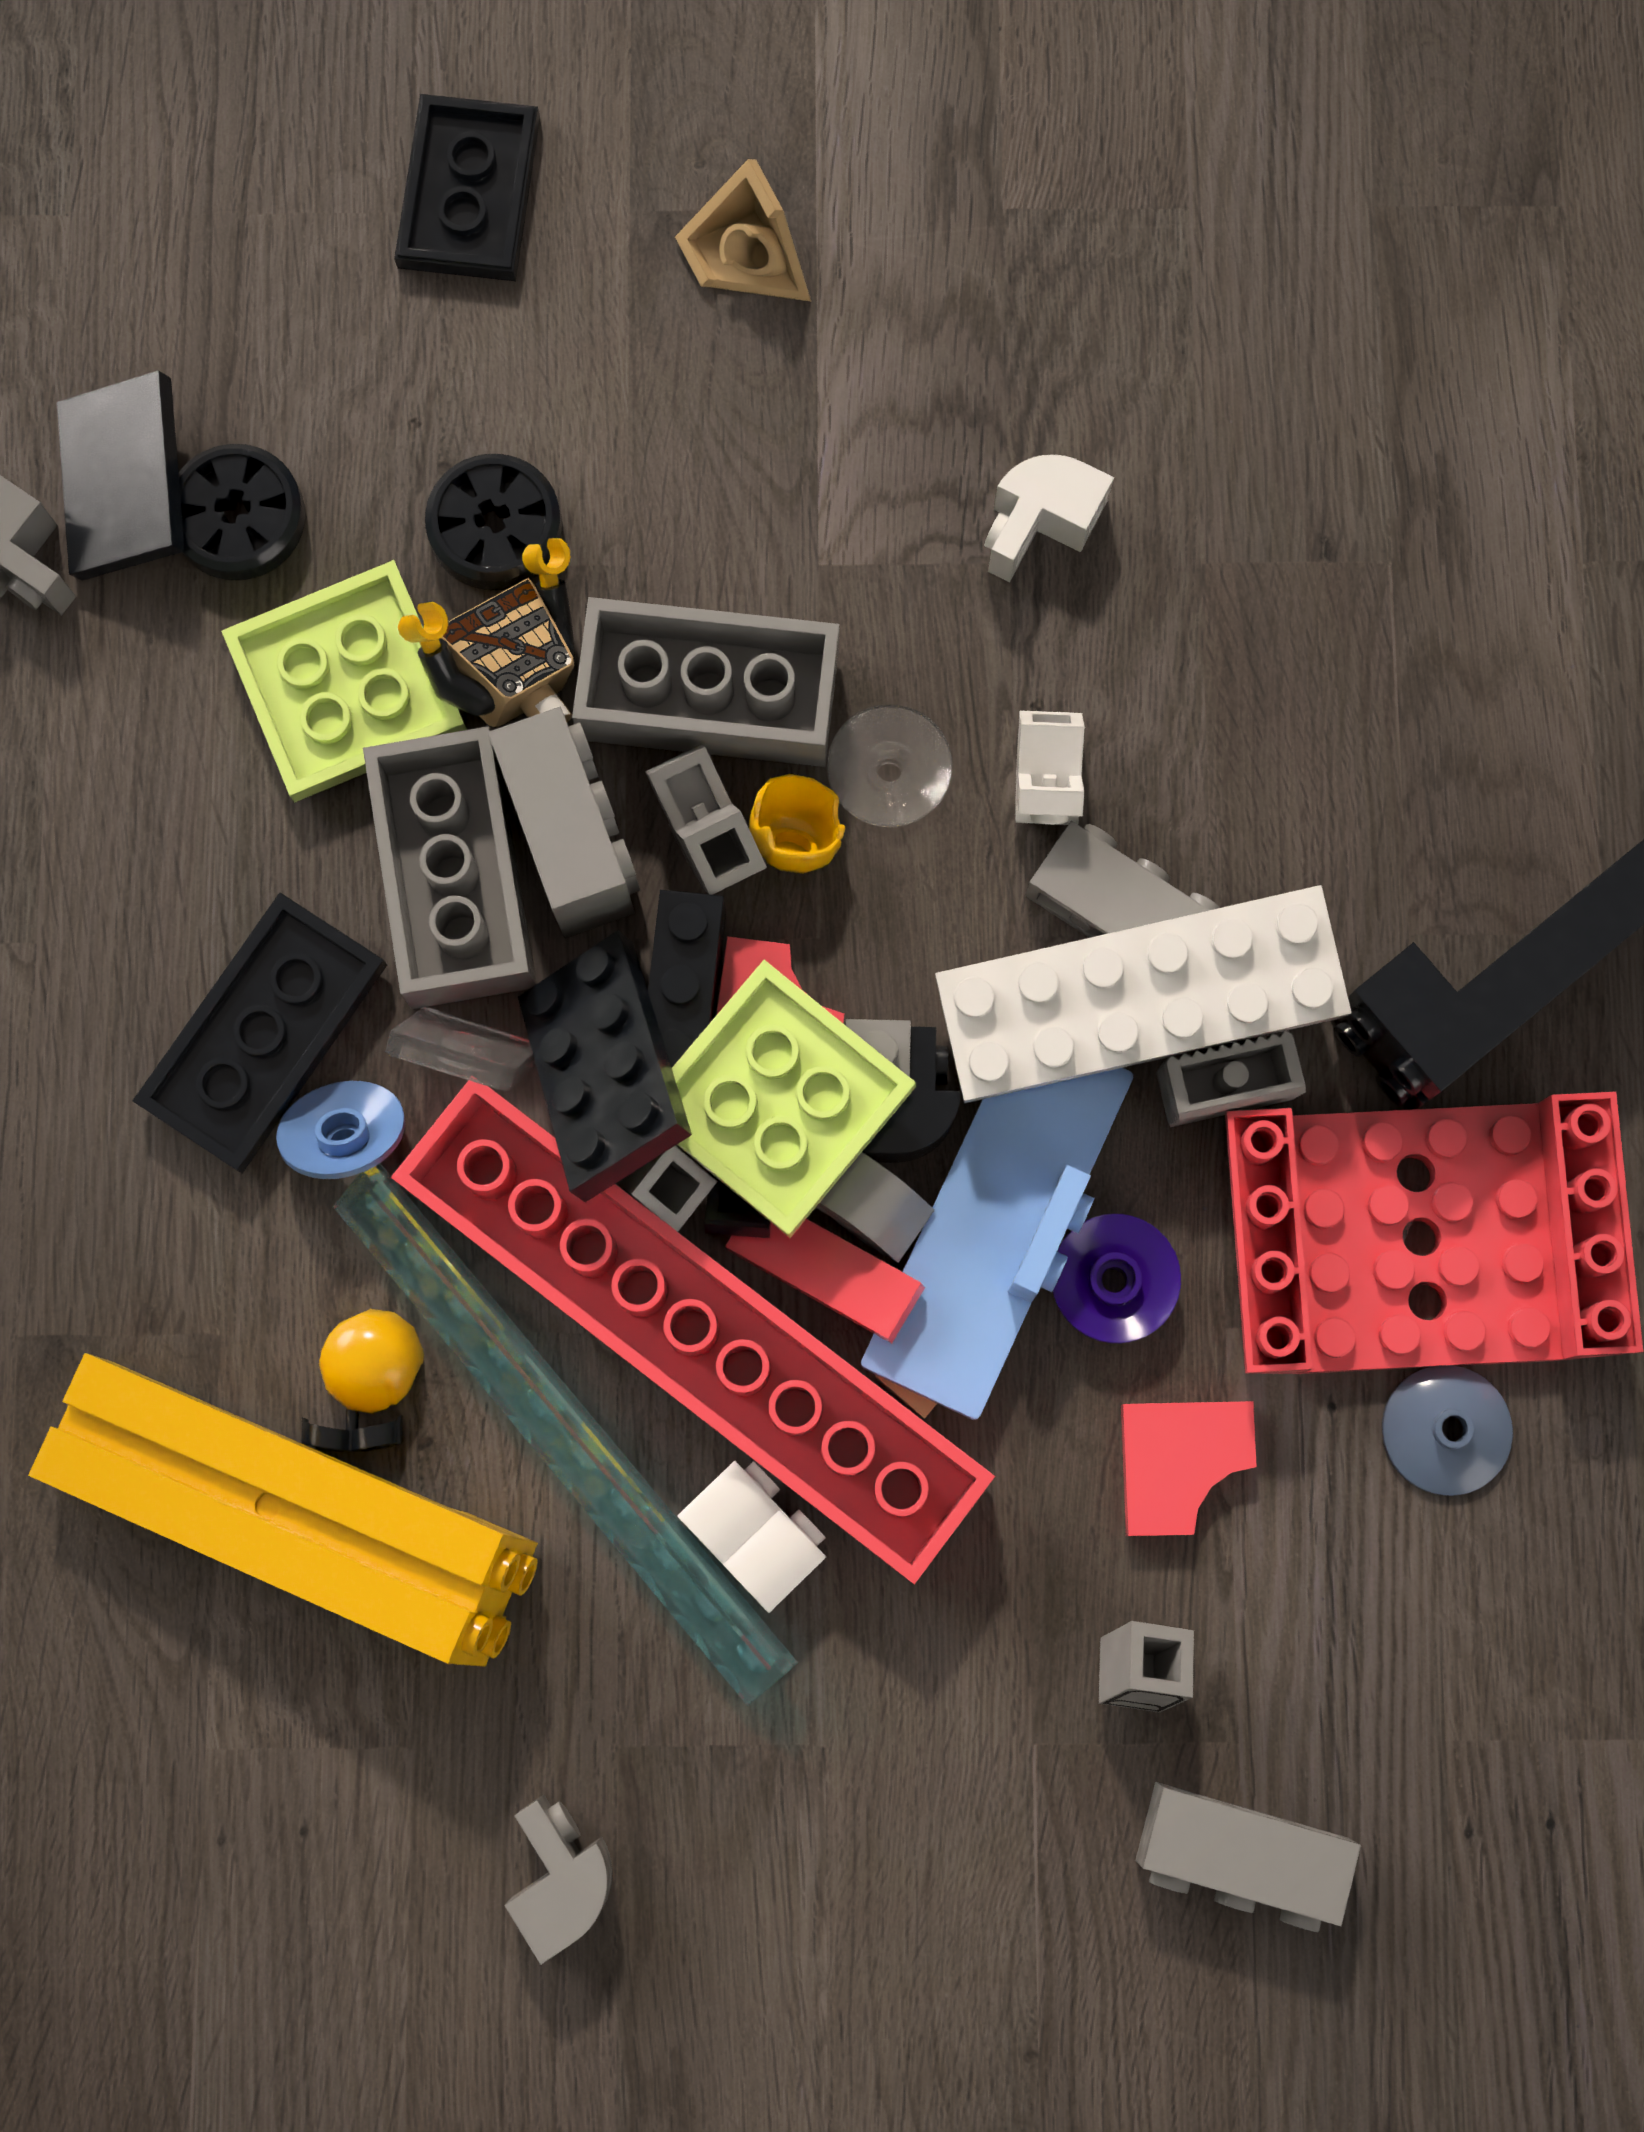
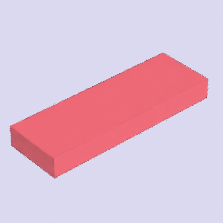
M808 1219L801 1224L791 1238L771 1223L770 1238L732 1235L725 1246L736 1256L891 1344L925 1289L918 1280Z

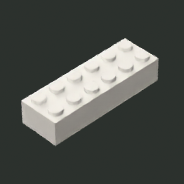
M1321 885L935 973L964 1103L1181 1055L1196 1050H1203L1209 1047L1220 1046L1221 1044L1225 1045L1234 1041L1238 1042L1284 1030L1287 1031L1340 1019L1351 1014Z

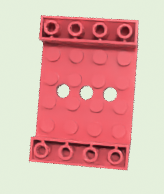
M1616 1092L1550 1095L1541 1102L1532 1104L1294 1116L1292 1115V1108L1227 1111L1225 1113L1245 1373L1310 1374L1545 1362L1643 1352ZM1416 1158L1422 1161L1428 1168L1430 1180L1425 1190L1413 1192L1401 1185L1397 1177V1168L1402 1159ZM1422 1221L1433 1230L1436 1241L1430 1254L1419 1256L1406 1248L1403 1241V1230L1408 1222ZM1419 1284L1428 1285L1439 1294L1441 1310L1433 1320L1420 1319L1411 1311L1408 1299L1414 1286Z

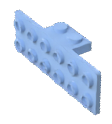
M1119 1068L982 1100L932 1207L934 1212L925 1223L903 1270V1273L921 1282L925 1289L892 1344L873 1334L861 1360L863 1369L971 1420H977L981 1416L1032 1301L1037 1296L1040 1287L1052 1292L1061 1275L1068 1256L1057 1252L1066 1230L1069 1229L1079 1233L1089 1213L1094 1198L1083 1192L1091 1177V1170L1133 1080L1131 1071Z

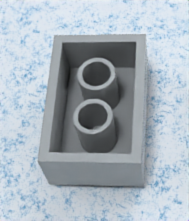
M560 706L489 731V738L550 906L564 939L634 914L635 911L630 894L641 890L624 840L621 839L612 843L609 837L620 833L602 780L589 784L588 780L599 776L581 723L568 726Z

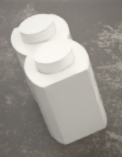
M733 1461L678 1517L760 1605L770 1613L826 1558L817 1547L826 1537L799 1509L790 1518L772 1500L780 1491L779 1487L754 1461L745 1470L736 1461Z

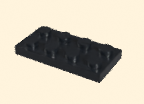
M280 892L132 1101L243 1174L383 973L387 963L381 957Z
M619 930L518 996L569 1191L587 1202L692 1135L633 942Z

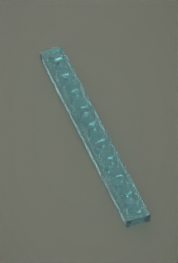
M379 1163L373 1168L359 1173L334 1204L333 1208L747 1706L789 1672L798 1663L406 1193L391 1178L385 1168Z

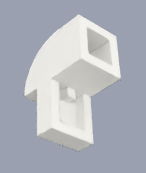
M1062 455L1033 457L1012 468L997 486L994 510L999 512V515L995 519L984 544L985 547L991 549L988 572L1010 582L1037 531L1081 552L1108 502L1114 477L1082 461Z
M1019 711L1015 797L1016 823L1068 825L1070 821L1076 824L1079 823V816H1083L1084 805L1082 760L1085 726L1082 713Z

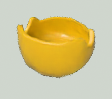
M794 774L770 778L758 791L749 819V830L761 856L765 858L767 864L780 871L802 874L826 867L841 847L845 825L840 824L839 798L836 793L814 778Z
M369 1309L340 1322L333 1329L321 1350L319 1367L325 1388L333 1398L348 1410L374 1413L385 1410L391 1405H396L409 1393L418 1370L424 1362V1352L415 1328L395 1312Z

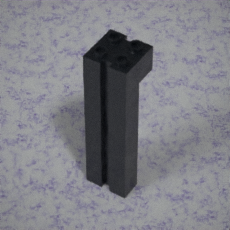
M1644 839L1458 992L1413 942L1348 996L1351 1014L1334 1020L1337 1024L1334 1027L1337 1038L1354 1056L1360 1057L1362 1054L1379 1073L1376 1076L1379 1087L1392 1102L1399 1106L1405 1103L1410 1110L1418 1109L1444 1090L1644 925Z

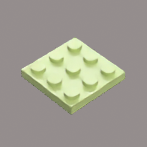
M394 560L221 631L287 791L294 803L365 774L364 747L467 730L458 708L441 701L436 696L417 653L421 647L420 643L406 641L399 634L398 624L400 619L408 615L418 617V614Z
M763 960L672 1067L692 1132L691 1136L677 1145L791 1238L916 1088V1082L767 961Z

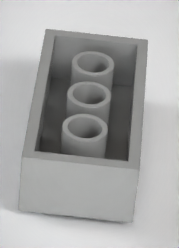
M588 597L572 714L573 723H581L586 739L589 742L682 752L702 744L706 747L709 755L825 767L839 654V624Z
M489 726L363 748L400 994L412 1009L527 990L536 985L503 776L488 732L491 731Z

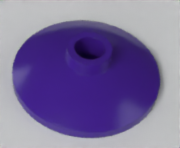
M1104 1214L1084 1221L1079 1233L1071 1231L1060 1244L1057 1252L1068 1256L1052 1292L1061 1314L1080 1333L1100 1342L1113 1344L1129 1343L1142 1339L1156 1331L1173 1312L1181 1288L1180 1265L1170 1242L1153 1225L1130 1215ZM1115 1269L1122 1273L1125 1279V1286L1122 1291L1113 1293L1104 1288L1102 1275L1106 1270Z

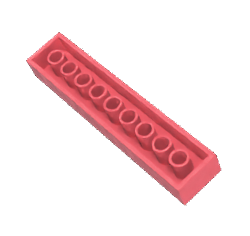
M472 1075L391 1176L394 1181L912 1584L915 1585L995 1478L991 1472L619 1186L614 1184L587 1202L569 1191L556 1138L474 1075Z

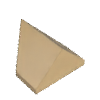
M748 159L675 238L701 287L811 302L784 211L757 160Z

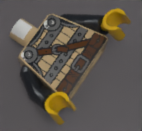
M549 538L547 541V548L550 552V559L547 565L543 561L542 550L539 544H530L525 548L522 554V561L526 569L531 573L539 575L540 582L534 585L527 578L448 621L446 612L441 605L435 602L420 603L417 609L424 621L423 628L420 620L415 615L403 616L398 624L399 634L406 641L420 643L421 647L417 652L436 696L441 701L474 716H480L492 727H500L523 713L529 718L560 706L566 722L571 719V712L557 695L563 689L575 666L574 635L566 582L558 579V574L565 571L571 557L567 543L560 538Z

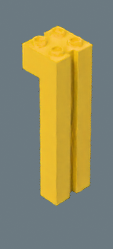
M84 1353L62 1401L69 1404L58 1428L50 1427L28 1476L447 1664L485 1667L489 1657L494 1659L500 1654L511 1629V1622L506 1620V1616H503L512 1592L522 1596L534 1578L538 1560L532 1556L538 1545L537 1542L470 1513L444 1506L117 1363Z

